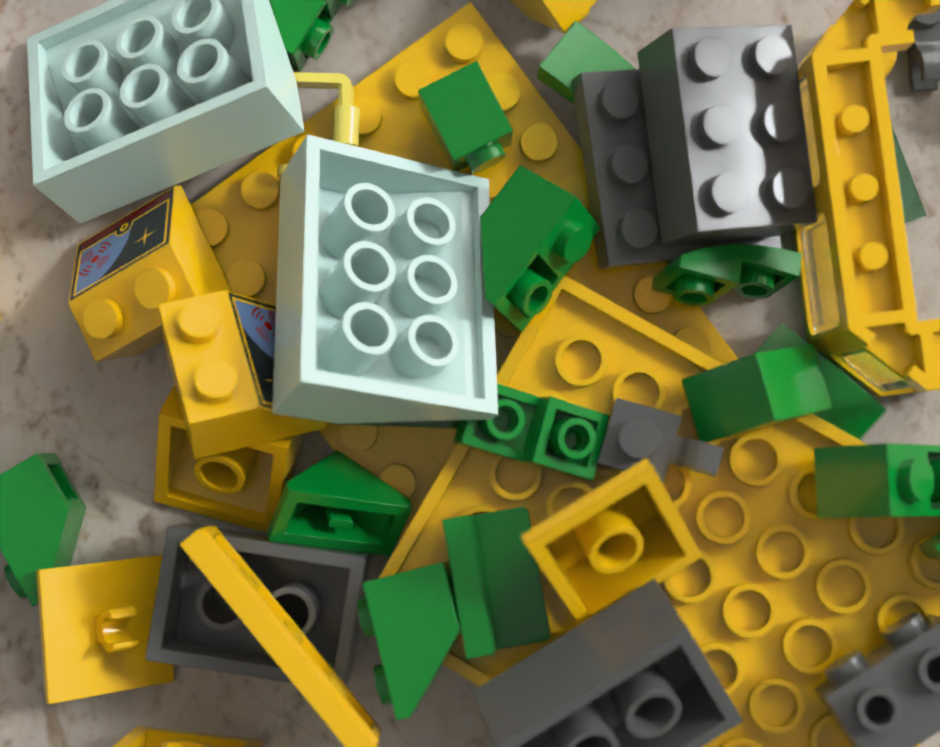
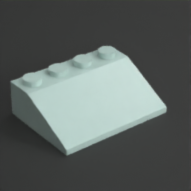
M110 0L27 38L33 186L79 224L305 132L297 82L269 0Z
M312 135L305 137L280 176L273 414L336 424L493 419L498 415L494 307L485 299L480 221L481 215L490 205L489 179Z

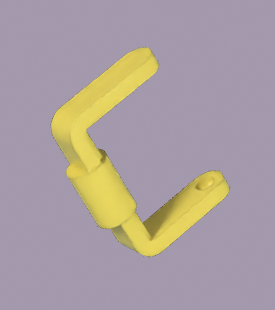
M293 72L297 88L339 89L338 106L334 107L333 141L359 147L360 108L354 106V88L350 79L341 73ZM288 164L277 166L278 177L281 176Z

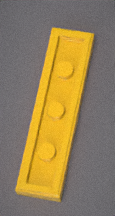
M209 525L197 529L185 539L180 546L345 747H378L382 728L216 526Z

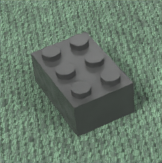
M792 25L675 27L669 29L637 52L662 245L778 236L818 222Z
M190 523L168 526L145 660L292 683L180 546L197 529L206 526ZM218 528L342 681L348 685L352 674L360 624L357 599L364 597L362 583L367 580L371 553L269 542L267 535Z
M652 579L472 691L495 747H703L743 722V719L688 627L655 579Z

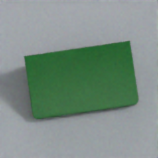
M517 507L479 515L443 519L466 659L493 655L498 649L547 641L550 638L551 632L539 566L521 538V535L532 529L528 510L525 507Z

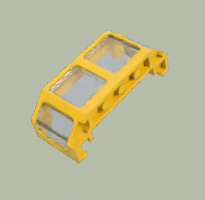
M853 0L837 22L826 30L797 67L818 220L817 223L793 230L795 252L802 253L799 284L807 342L809 344L813 343L815 349L877 397L940 390V318L918 321L885 76L890 73L895 65L897 51L907 50L915 42L913 30H907L908 25L919 15L936 13L940 9V0Z

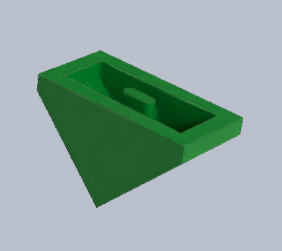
M813 343L754 353L681 380L698 440L706 443L833 408Z
M336 450L286 482L266 533L269 542L391 556L413 507L408 497Z

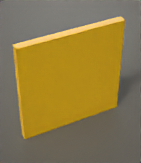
M163 555L36 570L45 703L52 704L174 682L173 664L145 660Z

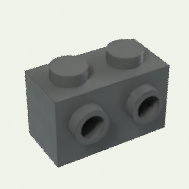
M919 612L911 613L885 629L882 635L887 642L863 657L859 650H855L834 661L823 671L828 680L814 688L852 747H916L940 731V617L929 614L922 618Z

